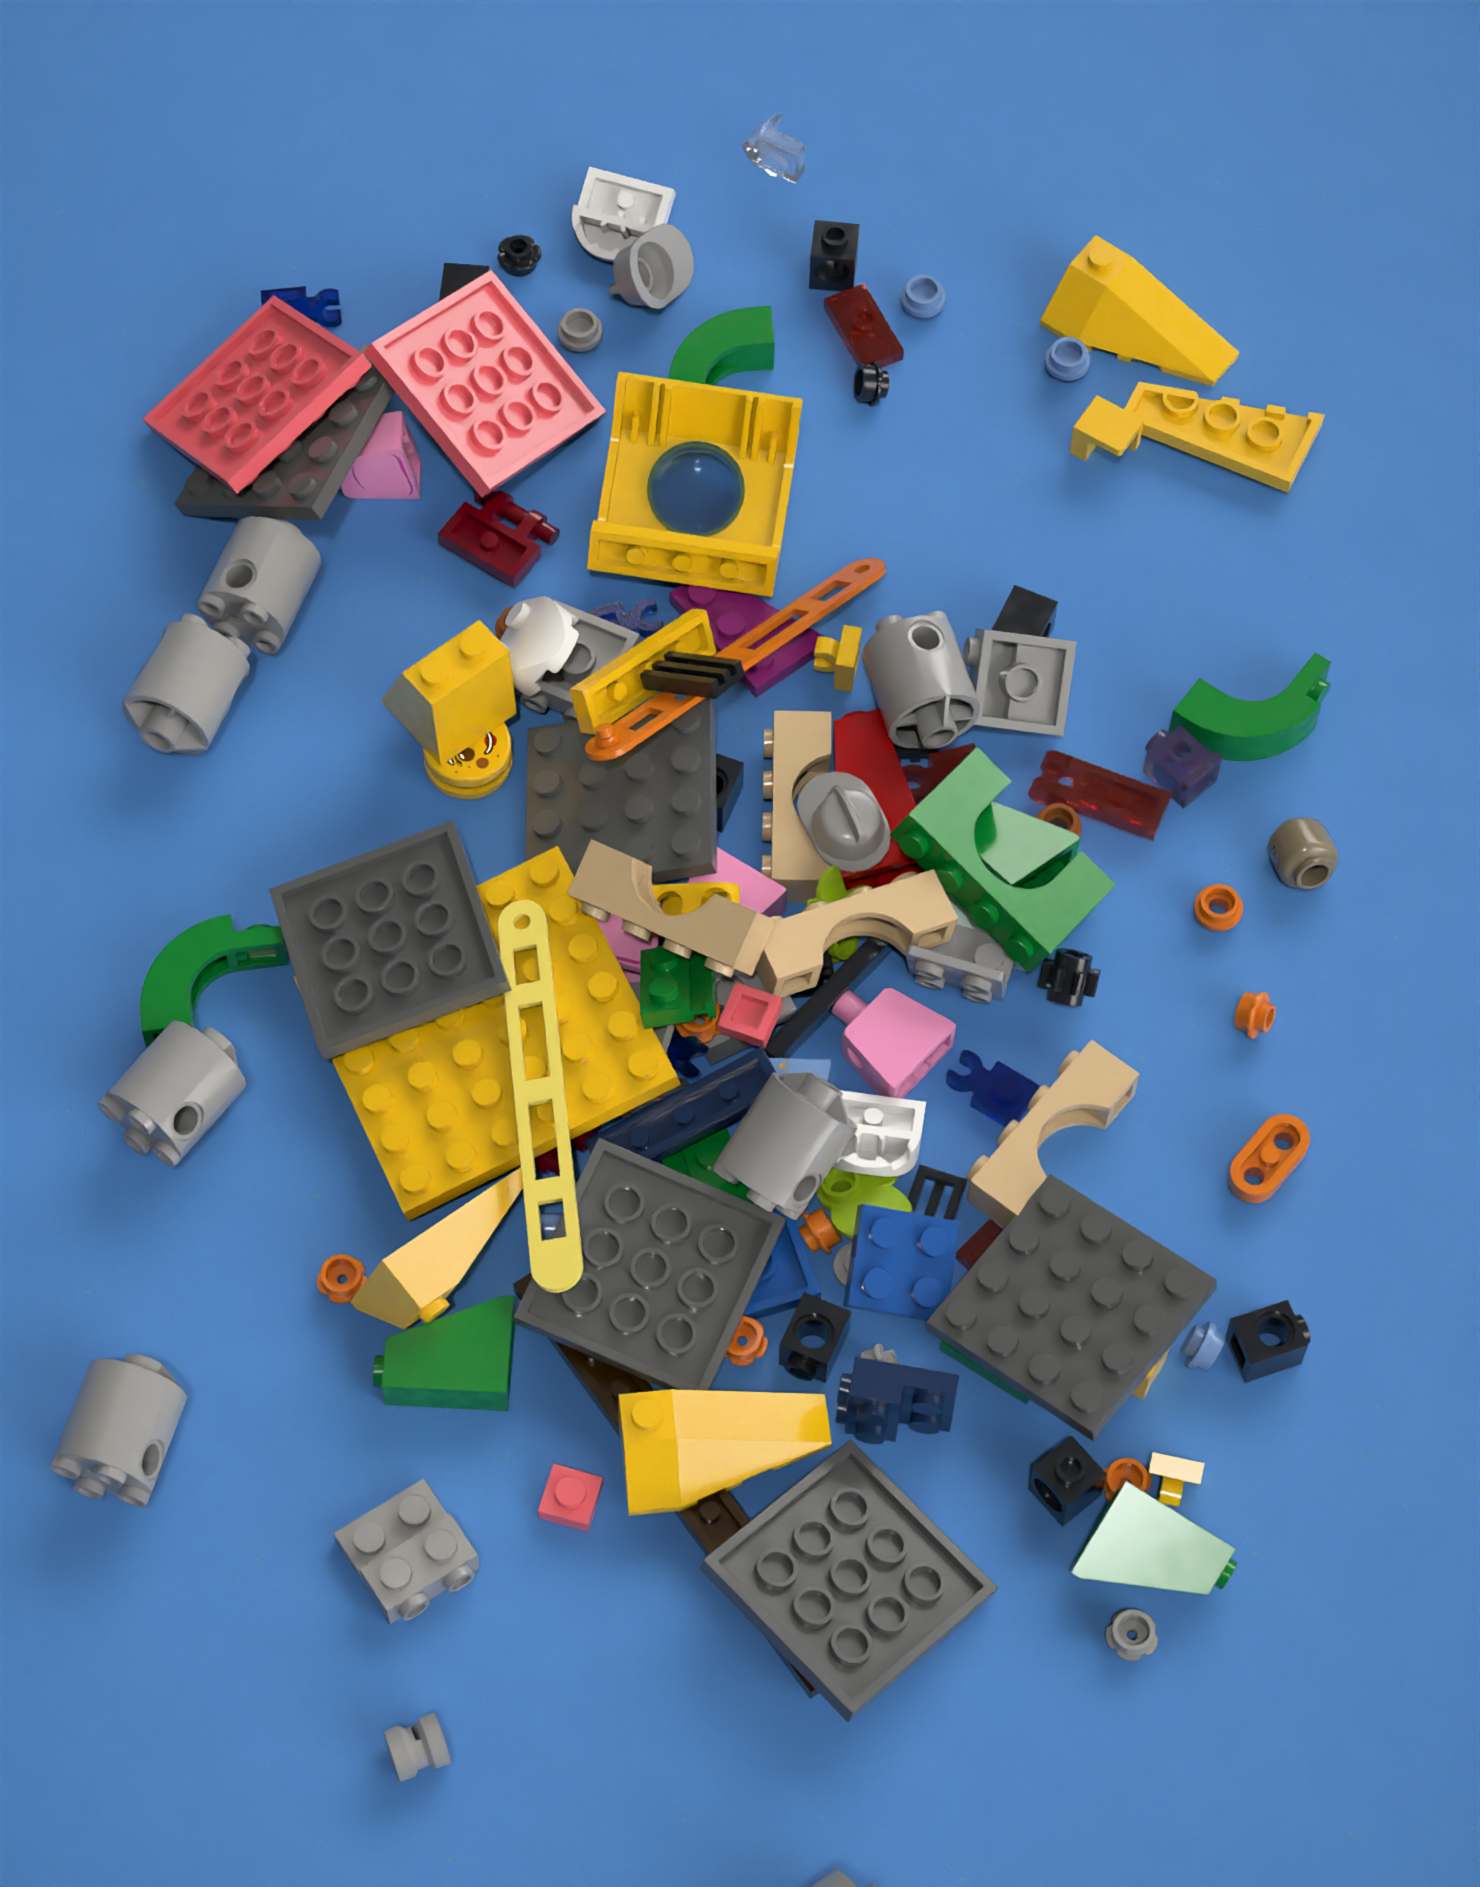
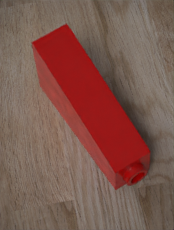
M880 709L867 712L853 711L844 715L841 719L834 720L832 742L833 772L849 773L861 779L869 787L888 821L891 833L916 807V803L892 740L888 736ZM892 837L888 852L882 861L874 867L855 873L840 871L846 891L862 884L869 885L875 889L890 884L896 877L904 873L916 872L920 874L926 872L913 858H910L902 851L900 845Z

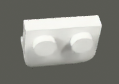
M589 167L578 205H573L572 224L576 236L589 254L598 259L613 262L621 250L633 244L637 238L652 227L663 223L667 224L676 192L672 188Z
M547 596L516 603L506 617L505 624L508 627L500 640L510 651L513 685L528 697L540 691L541 685L539 683L546 670H550L553 673L559 672L571 654L579 636L578 631L571 626H574L579 619Z
M840 1090L843 1093L842 1099L847 1115L857 1125V1130L833 1167L847 1172L885 1177L900 1176L913 1169L919 1156L926 1102Z

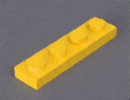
M692 608L570 688L569 691L580 732L595 735V728L598 725L613 723L659 692L644 689L640 673L645 669L653 670L652 664L657 660L665 661L663 655L668 651L707 656L716 654L717 651L707 611Z

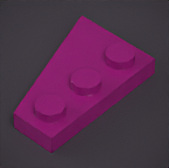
M682 584L669 593V603L680 615H683L692 608L707 611L717 653L780 611L757 597L742 592ZM791 617L747 648L755 650L797 620ZM810 627L744 671L745 675L740 681L755 698L815 659L814 651L817 637L825 636Z

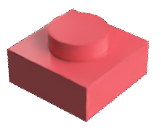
M735 982L718 1021V1031L721 1032L720 1034L765 1048L783 1008L782 997Z
M553 1463L539 1505L538 1518L589 1532L604 1485L603 1477Z

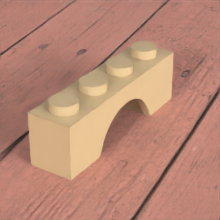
M774 711L773 729H764L763 757L773 758V770H763V799H772V812H763L762 841H771V855H762L761 873L787 888L786 903H807L808 900L817 898L816 888L818 881L830 865L825 863L816 851L794 808V803L807 782L820 774L830 773L831 712Z
M592 839L567 894L584 901L580 911L605 922H608L611 914L625 919L621 929L647 941L652 932L666 938L662 945L663 948L690 959L693 950L707 956L703 966L730 978L735 969L748 975H753L776 923V920L718 894H714L704 905L690 913L667 915L657 903L653 893L652 866Z
M934 869L920 874L907 872L896 877L890 884L875 889L870 886L861 887L851 892L844 899L829 904L826 901H819L807 906L801 913L786 918L782 916L770 917L776 920V923L755 969L766 992L783 998L816 987L823 966L824 952L841 939L851 936L876 937L890 943L906 956L908 945L929 949L950 942L958 917Z
M1092 1039L1080 1053L1073 1050L1068 1054L1058 1069L1057 1074L1060 1075L1050 1088L1044 1084L1037 1090L1028 1104L1027 1109L1030 1110L1020 1123L1014 1119L1006 1126L998 1138L997 1144L999 1147L990 1158L982 1155L974 1163L966 1177L970 1181L967 1202L1003 1228L1008 1225L1015 1215H1019L1030 1197L1047 1178L1037 1154L1042 1143L1053 1133L1070 1126L1084 1125L1106 1130L1135 1095L1140 1073Z

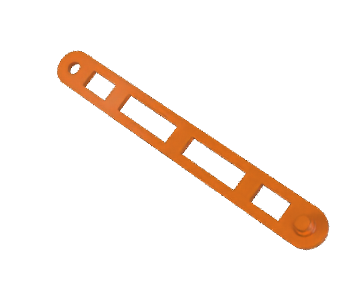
M866 558L848 564L714 656L741 660L743 669L746 671L883 577L886 573L884 561L878 558ZM837 586L845 587L827 601L818 600ZM794 615L803 616L755 650L747 648ZM658 693L614 724L602 723L595 728L596 736L585 745L587 757L594 761H606L625 754L704 700L705 697L687 695L682 700L674 699L678 694ZM649 714L658 715L636 731L629 729Z

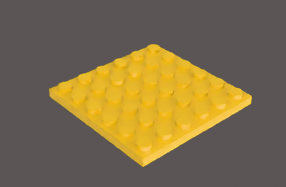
M556 846L478 885L477 888L499 953L497 923L505 907L519 900H530L539 904L546 914L570 1140L680 1086L681 1083L653 1028L644 1029L640 1016V1003L596 918L580 911L584 901L567 894L574 876L559 847ZM520 918L515 923V928L525 929L529 926L530 919ZM537 948L514 952L517 985L539 981ZM294 976L293 978L298 986L296 976ZM504 993L331 1058L408 1221L521 1165ZM543 1005L519 1009L526 1081L548 1077L550 1073ZM553 1102L529 1106L534 1158L557 1147Z

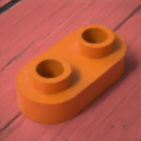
M1289 1114L1274 1115L1264 1122L1231 1163L1228 1173V1184L1236 1197L1245 1202L1260 1203L1273 1196L1307 1153L1310 1133L1305 1123ZM1284 1140L1289 1143L1291 1148L1281 1150L1276 1147L1274 1142ZM1248 1175L1257 1176L1261 1183L1251 1185L1246 1182L1244 1177Z

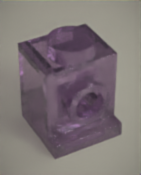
M1181 725L1171 733L1161 729L1148 741L1145 747L1147 753L1143 772L1183 809L1217 781L1222 756L1216 751L1211 753Z

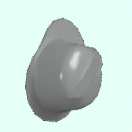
M663 223L652 227L637 238L633 244L621 250L613 261V277L615 282L608 288L609 293L620 294L628 304L648 306L655 310L665 307L683 293L691 283L694 272L692 251L683 233L673 225Z
M841 772L820 774L806 783L799 793L797 809L803 826L812 840L816 851L825 863L830 866H839L840 871L851 873L869 870L880 863L889 850L890 829L888 821L869 787L861 779L849 773Z

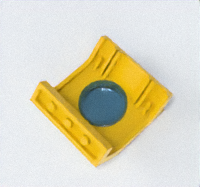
M619 372L616 380L612 430L597 521L593 520L590 530L587 569L772 597L781 553L803 399Z

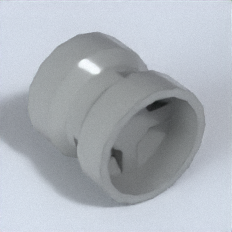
M434 1712L418 1718L414 1726L403 1728L397 1725L382 1731L399 1782L415 1777L418 1770L430 1766L437 1769L451 1764L449 1752Z

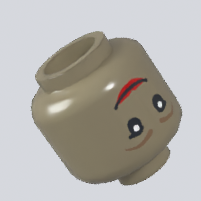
M1309 817L1294 818L1283 822L1272 834L1267 846L1269 857L1280 879L1288 886L1298 889H1315L1325 884L1332 876L1339 860L1337 848L1325 826L1317 819Z

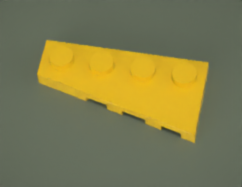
M1138 382L1124 410L1144 420L1143 436L1287 493L1322 427L1325 414L1308 412V417L1285 413V407L1268 404L1266 410L1239 405L1240 399L1223 396L1221 400L1216 401L1199 398L1198 393L1195 391Z

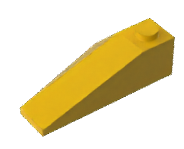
M1097 235L1069 264L1039 324L1060 338L1073 337L1080 340L1090 352L1092 347L1118 354L1117 360L1132 363L1133 359L1158 365L1163 373L1212 387L1239 356V351L1138 261Z
M521 1167L383 1259L351 1299L350 1303L354 1308L402 1329L407 1328L420 1318L425 1324H428L442 1314L450 1306L446 1300L447 1296L462 1279L523 1189Z
M670 1389L619 1394L618 1423L629 1516L682 1511L698 1504L699 1499L723 1489L729 1491L742 1485V1481L769 1469L778 1470L829 1448L832 1443L825 1394Z

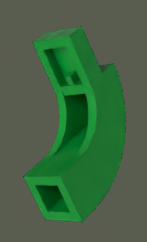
M771 306L731 310L708 319L699 325L683 340L677 349L671 363L669 379L715 386L723 378L735 373L774 370L775 341Z
M1315 652L1286 689L1276 696L1259 701L1233 698L1199 678L1173 710L1168 735L1194 751L1229 761L1266 759L1288 751L1302 742L1315 729L1321 707L1320 703L1331 686V683L1326 681L1331 661Z
M228 914L200 922L170 941L149 968L141 991L140 1017L146 1049L173 1020L184 1022L195 1028L194 1015L199 997L216 979L238 971L288 965L287 948L281 927L256 924L249 926L245 930L235 931L232 916Z

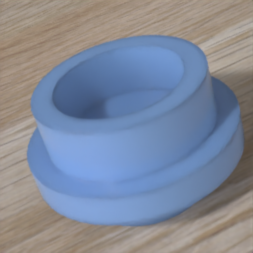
M921 274L912 277L901 291V304L904 310L912 316L929 318L937 315L944 308L946 300L945 290L940 282L931 275Z
M1063 337L1056 340L1048 348L1045 355V366L1053 377L1063 381H1074L1080 379L1088 372L1090 354L1080 340L1073 337Z
M1207 1321L1202 1328L1194 1325L1185 1338L1181 1352L1187 1355L1185 1366L1191 1370L1198 1367L1208 1371L1217 1359L1226 1336L1216 1330L1217 1325L1215 1323Z

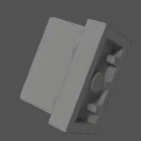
M958 924L955 926L950 942L929 949L908 945L906 952L908 972L910 975L916 976L915 982L917 984L934 990H943L944 985L963 990L962 996L964 998L981 1004H990L991 999L1003 1002L1015 963L1006 954L1005 949L990 934Z

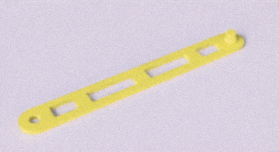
M519 900L504 908L498 918L497 926L500 956L512 989L504 993L530 1265L532 1276L540 1288L547 1292L559 1293L572 1288L582 1276V1246L548 921L543 908L539 904L530 900ZM520 918L530 919V924L525 929L515 928V923ZM537 948L540 980L517 985L514 952ZM543 1005L550 1076L526 1081L519 1009ZM553 1102L560 1176L536 1180L529 1106ZM563 1201L566 1237L542 1241L539 1205Z

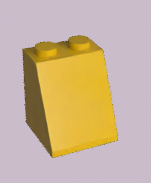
M478 620L402 672L382 697V703L438 764L442 766L517 713L510 651Z

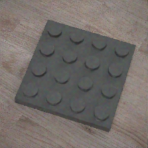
M371 364L372 367L361 376L359 382L353 388L345 391L327 408L322 418L308 426L293 441V444L287 451L279 454L269 463L252 484L245 486L236 494L197 465L193 473L186 480L183 490L174 503L184 516L239 518L255 516L274 519L321 520L393 396L394 389L377 368Z
M705 698L625 754L606 761H594L587 757L585 745L596 734L581 733L578 720L528 728L525 862L558 846L575 877L592 839L652 866V883L717 873L716 707L711 698ZM629 711L628 713H626L625 715H623L622 717H620L619 719H617L616 721H614L613 723H611V725L614 724L615 722H617L618 720H620L621 718H623L624 716H626L627 714H629V713L632 712V711ZM649 714L629 729L636 731L658 715Z
M453 820L269 889L316 1045L323 1060L512 990L458 829Z
M598 1138L575 1186L583 1256L582 1276L572 1288L559 1293L543 1290L532 1277L513 1316V1323L664 1389L710 1391L784 1228L786 1218ZM564 1211L551 1239L566 1237Z
M1050 1174L1030 1197L1019 1215L1014 1216L929 1317L926 1325L928 1332L1094 1441L1215 1292L1217 1282L1215 1278Z
M852 1440L848 1441L703 1559L700 1570L847 1722L852 1720L993 1598L998 1589Z

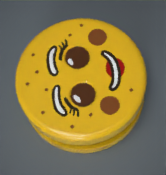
M503 722L442 766L423 747L425 771L429 780L439 791L457 799H478L495 792L507 780L513 762L511 736L506 724Z

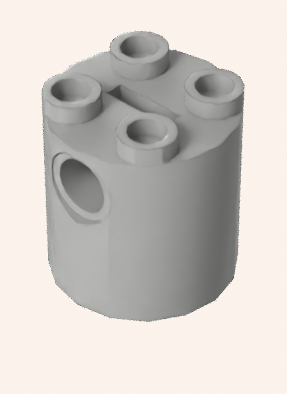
M255 516L240 519L197 601L199 612L212 626L211 629L223 636L240 639L246 645L257 648L266 654H276L285 640L322 564L320 553L314 544L295 525L288 521Z
M934 611L926 615L902 619L899 615H891L878 621L875 625L877 633L872 635L864 645L862 659L888 736L894 744L904 748H940L950 744L959 735L971 728L979 718L981 707L947 615L942 611Z
M190 613L184 614L180 621L171 622L163 630L160 644L144 663L122 702L124 716L139 733L141 739L153 749L165 753L176 752L185 755L203 753L208 749L230 710L236 690L249 676L250 665L247 661L250 654L249 647L240 639L225 637L219 632L208 628L207 623L199 616Z
M173 1020L99 1100L97 1106L104 1115L112 1121L120 1123L127 1130L122 1135V1138L133 1150L143 1156L151 1150L164 1164L174 1168L246 1088V1081L238 1067L236 1050L227 1038L211 1027H206L200 1032L184 1022Z
M773 1072L712 1167L713 1171L733 1184H738L741 1181L750 1189L746 1196L761 1208L769 1212L776 1208L789 1218L797 1220L857 1130V1125L847 1115L842 1099L843 1093L830 1082L812 1072L780 1074Z
M130 1353L126 1355L123 1361L113 1359L92 1360L49 1469L58 1475L74 1479L73 1490L83 1496L100 1500L103 1498L104 1493L107 1492L117 1495L119 1500L129 1505L141 1508L146 1507L188 1396L166 1368L152 1358Z

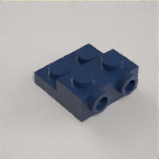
M855 1357L852 1375L842 1373L835 1423L845 1425V1433L852 1434L857 1440L868 1444H882L885 1440L896 1442L899 1423L907 1424L910 1429L923 1434H936L939 1430L950 1432L959 1375Z

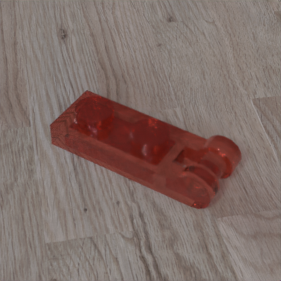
M1050 750L1046 752L1040 764L1043 772L1040 777L1033 780L1028 791V795L1032 800L1045 806L1055 803L1065 804L1076 813L1154 841L1170 804L1172 793L1059 751ZM1066 777L1073 780L1069 787L1059 783V780Z

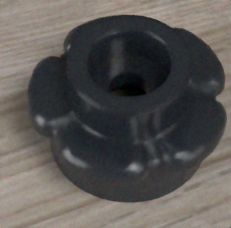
M527 235L507 237L498 246L500 253L497 255L499 264L506 273L515 277H523L532 273L541 258L540 247L535 245L533 238Z
M872 361L870 365L859 364L855 371L853 383L855 399L857 401H866L869 406H874L880 398L887 396L889 389L888 372L882 371L877 361Z

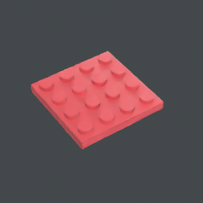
M492 270L375 340L364 351V354L481 498L597 422L607 412Z
M273 295L142 420L153 433L238 494L245 486L252 484L258 478L260 472L279 454L287 451L293 444V441L308 426L322 418L327 408L345 391L353 388L372 365L363 353Z

